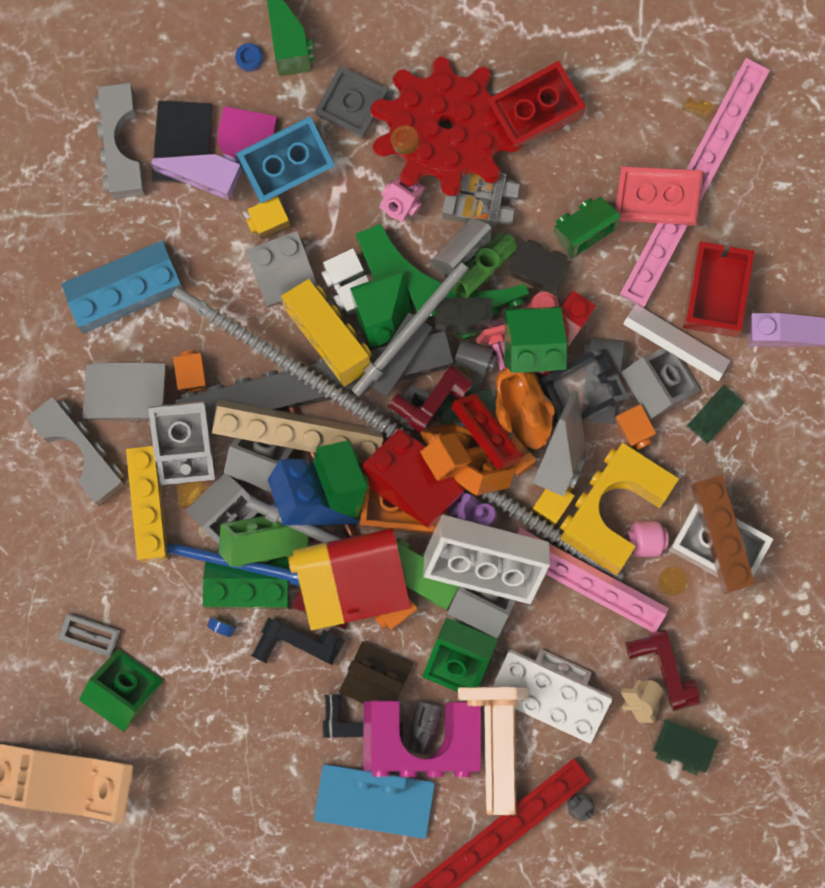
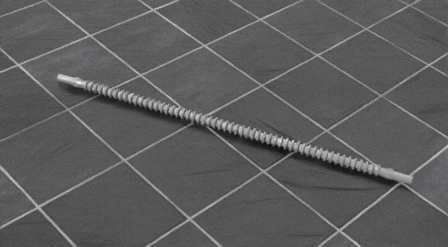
M179 286L173 292L172 296L194 309L196 314L210 319V324L215 322L216 328L221 326L223 332H230V337L235 335L237 341L243 340L244 346L249 344L250 350L255 348L257 354H264V359L269 357L271 363L277 362L278 368L283 366L285 372L291 371V376L297 375L298 381L303 379L305 385L311 384V389L317 388L319 394L322 392L326 394L325 398L331 397L333 403L335 401L339 402V407L345 406V410L347 412L351 410L353 416L359 415V420L365 419L367 425L373 424V429L379 428L381 434L383 432L387 433V438L399 429L397 428V423L391 424L389 418L387 420L383 419V414L377 415V410L371 411L369 405L363 406V401L357 402L355 396L353 398L349 397V392L343 393V388L337 389L335 388V383L329 384V379L323 380L321 374L316 376L315 370L310 372L308 366L302 367L301 361L296 363L294 361L295 357L290 359L288 353L282 354L281 348L276 350L274 344L268 345L267 339L262 341L260 339L261 335L256 337L253 335L254 331L248 332L247 326L242 328L240 322L234 323L233 317L228 319L226 313L220 314V309L215 310L211 308L206 301L199 300ZM422 440L420 443H421L424 447H427V446L424 445V441ZM498 490L482 495V499H489V504L494 502L496 508L502 507L503 513L508 511L510 517L516 516V521L522 520L523 526L528 524L530 530L533 528L537 530L536 534L542 533L544 539L550 538V543L556 542L558 548L560 546L564 547V552L570 551L571 556L576 555L577 559H582L588 565L618 581H621L624 577L623 572L620 571L617 576L560 540L562 536L560 528L556 530L553 528L554 524H546V519L541 521L540 515L534 516L533 511L527 512L526 506L523 508L519 506L520 502L513 503V498L507 499L506 493L501 495Z

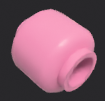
M636 521L631 525L630 531H626L625 540L636 546L632 552L634 556L658 557L663 550L667 549L668 532L658 521Z

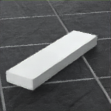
M635 304L623 323L628 328L715 380L719 381L731 361Z

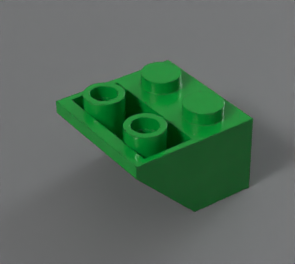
M349 440L318 446L313 464L330 509L352 518L359 517L369 483L366 474H362L359 468L360 461L357 451L352 450Z

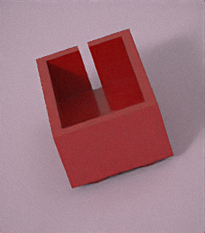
M700 241L695 252L683 328L737 338L742 331L755 251L730 246L724 258L720 257L724 251V245Z

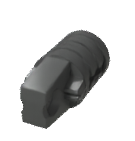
M417 702V709L415 710V717L413 718L410 731L409 751L424 755L428 754L436 734V727L438 726L442 707Z
M585 795L573 796L567 805L569 815L579 821L590 819L595 809L593 801Z

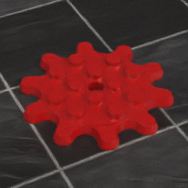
M438 57L432 63L431 75L426 78L415 77L406 69L398 70L393 75L392 80L400 92L399 97L395 100L378 99L370 106L371 115L378 120H383L389 126V132L378 137L373 142L372 148L374 153L381 157L396 154L403 158L405 166L400 172V180L404 185L414 186L422 177L433 175L439 179L442 192L451 197L460 193L462 187L461 180L467 174H476L489 184L497 182L500 179L501 171L493 161L494 155L500 151L518 152L523 144L516 147L512 145L487 102V99L492 97L487 92V87L492 80V74L489 69L478 67L470 76L461 77L452 72L451 63L447 58ZM448 118L454 126L450 129H444L439 123Z

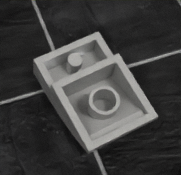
M468 220L431 259L429 265L446 278L460 262L467 265L476 256L477 252L491 241L492 227L480 220Z
M102 363L86 365L82 419L119 422L150 421L148 407L166 404L167 365L161 363Z
M205 401L149 406L150 428L159 485L215 480L216 469Z

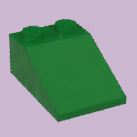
M267 0L274 54L279 76L311 72L310 63L315 62L311 37L306 38L303 26L284 0Z

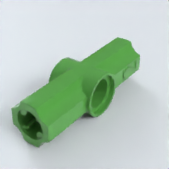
M499 233L485 248L480 249L476 256L466 265L469 270L452 288V292L459 298L468 299L483 283L488 282L493 273L517 251L518 247L515 239L508 233Z

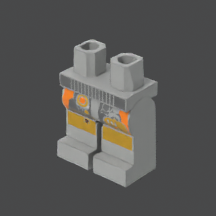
M502 173L500 179L491 184L484 182L476 174H467L461 180L462 187L460 193L453 197L445 196L442 210L443 219L464 223L470 219H476L489 224L493 228H497V224H513L515 208L501 205L503 198L518 200L520 183L507 180L506 174Z

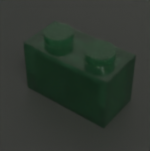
M663 719L650 751L656 753L655 759L671 765L672 760L683 765L681 770L697 776L698 772H707L718 741Z

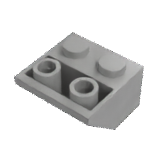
M225 473L186 510L218 544L220 543L221 524L256 518L262 515L246 507L250 495L232 477Z

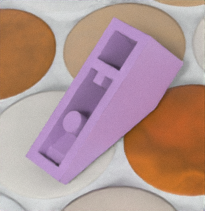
M210 154L153 158L151 162L154 171L230 201L242 173L238 160L226 154H223L222 157Z
M752 313L747 320L748 347L825 346V318L783 313Z

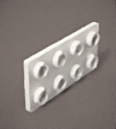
M540 649L536 660L509 650L492 687L529 688V700H519V705H515L516 710L587 743L592 742L612 701V696L587 685L592 673L591 671L543 649Z

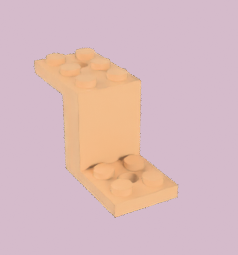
M0 744V803L26 809L81 815L115 823H124V817L128 810L129 787L133 780V766L88 757Z

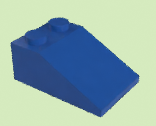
M280 459L267 479L283 526L358 524L360 521L359 517L352 518L330 509L315 466L311 461L306 459Z

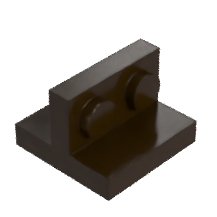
M362 641L354 660L351 661L347 669L348 673L339 693L362 704L368 701H397L413 664Z

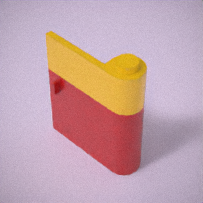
M393 528L292 550L293 556L288 557L291 573L297 572L311 630L410 609Z

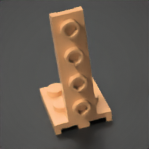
M459 688V700H467L468 706H485L487 815H517L515 705H519V700H529V688Z

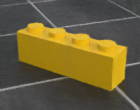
M307 279L281 295L285 311L344 387L365 374L364 370L370 364V358L372 357L370 350L364 343L359 344L355 339L357 335L350 324L344 325L341 321L342 316L334 304L330 306L327 303V297L319 285L315 287Z
M153 446L126 449L137 560L141 563L169 560L162 486L159 485Z

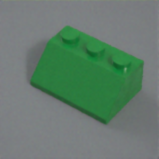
M288 557L260 562L290 569ZM205 562L202 606L205 609L289 610L290 582L288 580Z

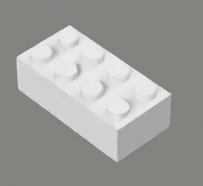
M441 515L424 553L423 577L531 604L550 566L549 542Z

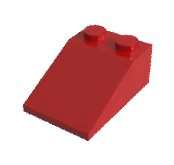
M559 60L487 99L488 104L514 147L565 127L583 117L586 109L584 102Z
M398 429L363 463V474L367 476L370 489L429 529L464 493V489L453 477L437 481L420 453L425 447L419 441Z

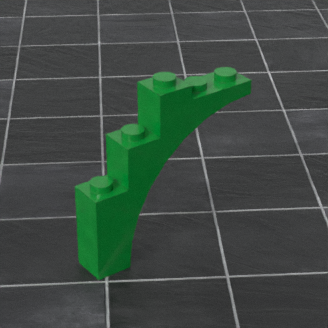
M382 224L356 233L357 243L372 280L402 269L409 298L415 313H417L442 283L421 273L405 260L391 243ZM525 283L501 290L475 291L468 299L459 298L451 290L426 320L439 316L441 314L440 310L444 309L455 338L462 337L464 340H467L479 334L478 330L482 329L481 317L488 320L499 315V310L506 307L516 309L523 306L525 300L529 297V292Z

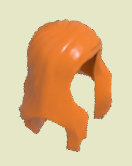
M503 368L496 378L497 401L495 415L497 422L508 436L514 431L525 448L540 449L553 436L554 427L552 424L554 414L556 413L553 402L545 396L535 372L511 373L508 368Z

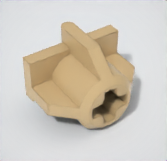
M637 680L632 689H622L621 694L625 699L622 709L631 710L638 722L654 723L655 717L660 710V700L664 695L661 685L654 680Z

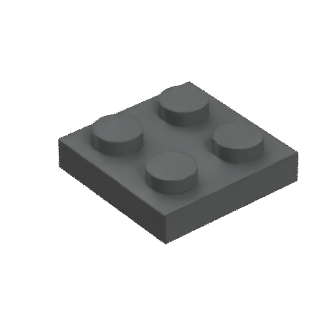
M339 66L315 110V115L363 139L374 120L370 113V106L378 99L385 100L388 89Z

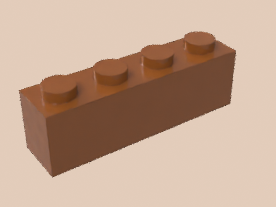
M719 475L695 482L691 489L723 594L726 595L756 585L723 476Z

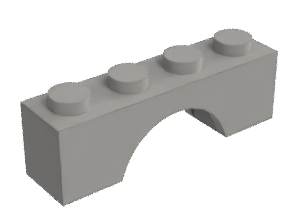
M130 83L98 87L99 96L94 97L96 113H101V122L97 123L99 139L104 141V149H100L101 163L106 165L107 175H103L105 192L109 191L112 199L144 196L143 170L140 163L128 159L118 149L120 131L126 123L137 117L133 88Z
M51 397L26 418L46 442L66 440L78 445L84 458V469L78 482L92 500L100 506L125 486L121 481L124 475L114 463L111 466L108 465L103 458L107 454L97 442L92 445L86 438L90 433L80 421L76 424L69 417L73 412L63 400L57 402Z

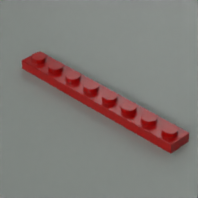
M573 758L517 802V815H501L410 888L459 887L591 782V779Z

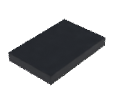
M158 100L154 158L209 155L213 112L212 103ZM154 169L152 171L153 182L186 184L154 171Z

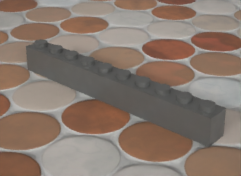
M433 329L399 381L446 370L451 364L453 365L445 331L439 332L438 329ZM385 344L372 349L369 347L372 354L370 363H374L387 347ZM322 358L316 360V364L308 366L310 372L315 370L316 376L321 374L323 380L329 379V384L335 383V388H343L342 392L345 394L347 392L350 394L354 393L351 389L361 379L359 377L344 387ZM275 370L263 373L260 379L251 380L250 377L236 380L233 386L215 385L208 388L209 392L198 394L197 391L184 393L181 395L182 399L176 400V404L205 401L209 427L212 430L217 399L277 411H286L287 408L302 407L332 398H325L326 394L323 392L319 394L317 388L311 389L312 385H305L303 379L298 381V376H291V371L278 374V371Z

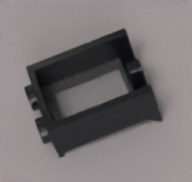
M606 349L591 351L567 364L566 370H556L539 380L545 396L553 402L556 412L554 420L557 424L573 390L577 391L579 395L582 423L629 399Z

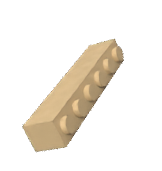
M219 399L216 402L212 422L213 434L314 453L318 446L349 440L352 450L357 451L359 461L365 462L381 447L383 435L377 429Z

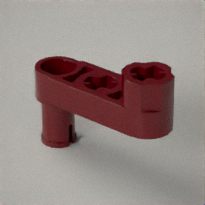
M451 364L422 407L420 405L418 407L397 392L387 408L406 419L409 426L421 433L448 393L457 399H461L474 380Z
M666 630L650 633L649 637L625 642L629 659L652 653L657 656L672 711L700 704V697L694 679L685 682L680 680Z

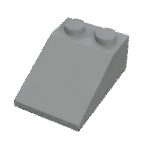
M575 390L572 391L533 481L534 484L561 496L565 495L568 486L574 488L586 460V457L581 456L586 444L579 395Z

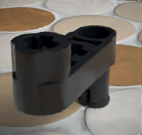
M268 617L261 630L262 636L251 656L267 664L276 643L282 640L333 666L345 640L323 629L318 640L315 641Z
M324 695L325 720L322 721V738L364 737V723H345V720H342V695ZM399 722V736H400V740H401V742H402V745H403V722Z

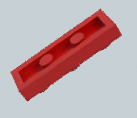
M477 394L454 401L451 408L498 471L520 463L523 455Z

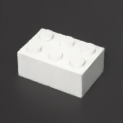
M695 502L669 551L718 577ZM736 519L754 576L773 538Z

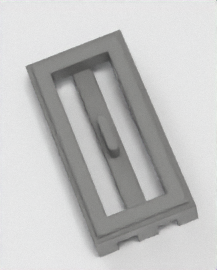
M67 613L58 640L110 657L114 653L113 651L121 631ZM74 621L112 634L111 640L69 626L70 622ZM68 631L107 644L108 648L105 650L66 637V633Z

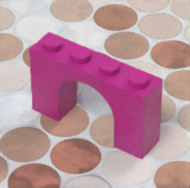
M399 701L364 702L363 771H372V777H390V771H400V777H417V771H427V777H444V771H454V777H471V771H481V706H468L467 702L445 703L444 741L434 755L426 759H419L411 755L404 748L400 740Z

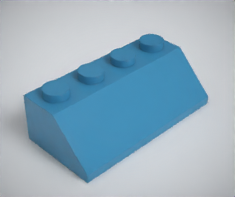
M163 241L61 283L76 324L83 334L172 296L178 286L183 289Z

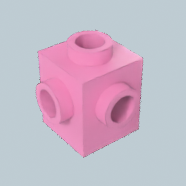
M399 176L392 183L389 182L382 191L381 196L384 199L379 208L385 211L391 218L397 219L402 223L409 215L414 217L422 205L419 199L426 187L419 182L414 186H406L401 182Z

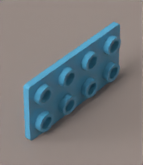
M323 765L314 820L424 839L427 835L434 783L392 775L390 777H372V772Z

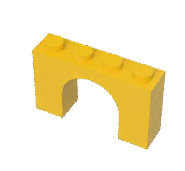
M623 442L618 450L612 447L604 460L608 464L603 472L597 470L589 483L594 487L589 494L582 493L575 504L579 510L574 517L569 514L560 527L564 531L560 540L616 576L636 546L610 530L604 524L599 513L601 496L614 489H626L638 494L660 509L679 478Z

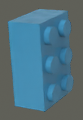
M311 116L305 117L234 153L259 203H263L335 166Z

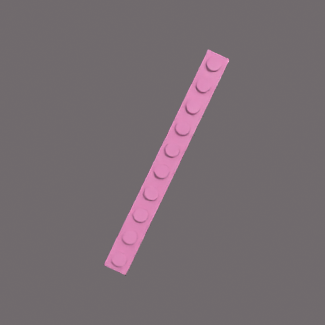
M745 58L686 169L702 170L704 173L700 201L770 71ZM657 223L619 296L643 308L645 307L688 225Z

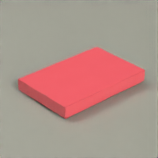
M621 166L615 210L621 216L620 221L697 225L704 176L703 171Z

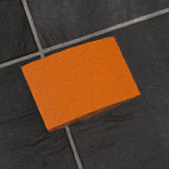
M446 423L424 428L421 432L427 446L429 445L427 441L439 433H442L443 436L453 433L457 435L472 462L453 478L471 493L479 496L510 488L516 467L510 466L498 471L467 428Z

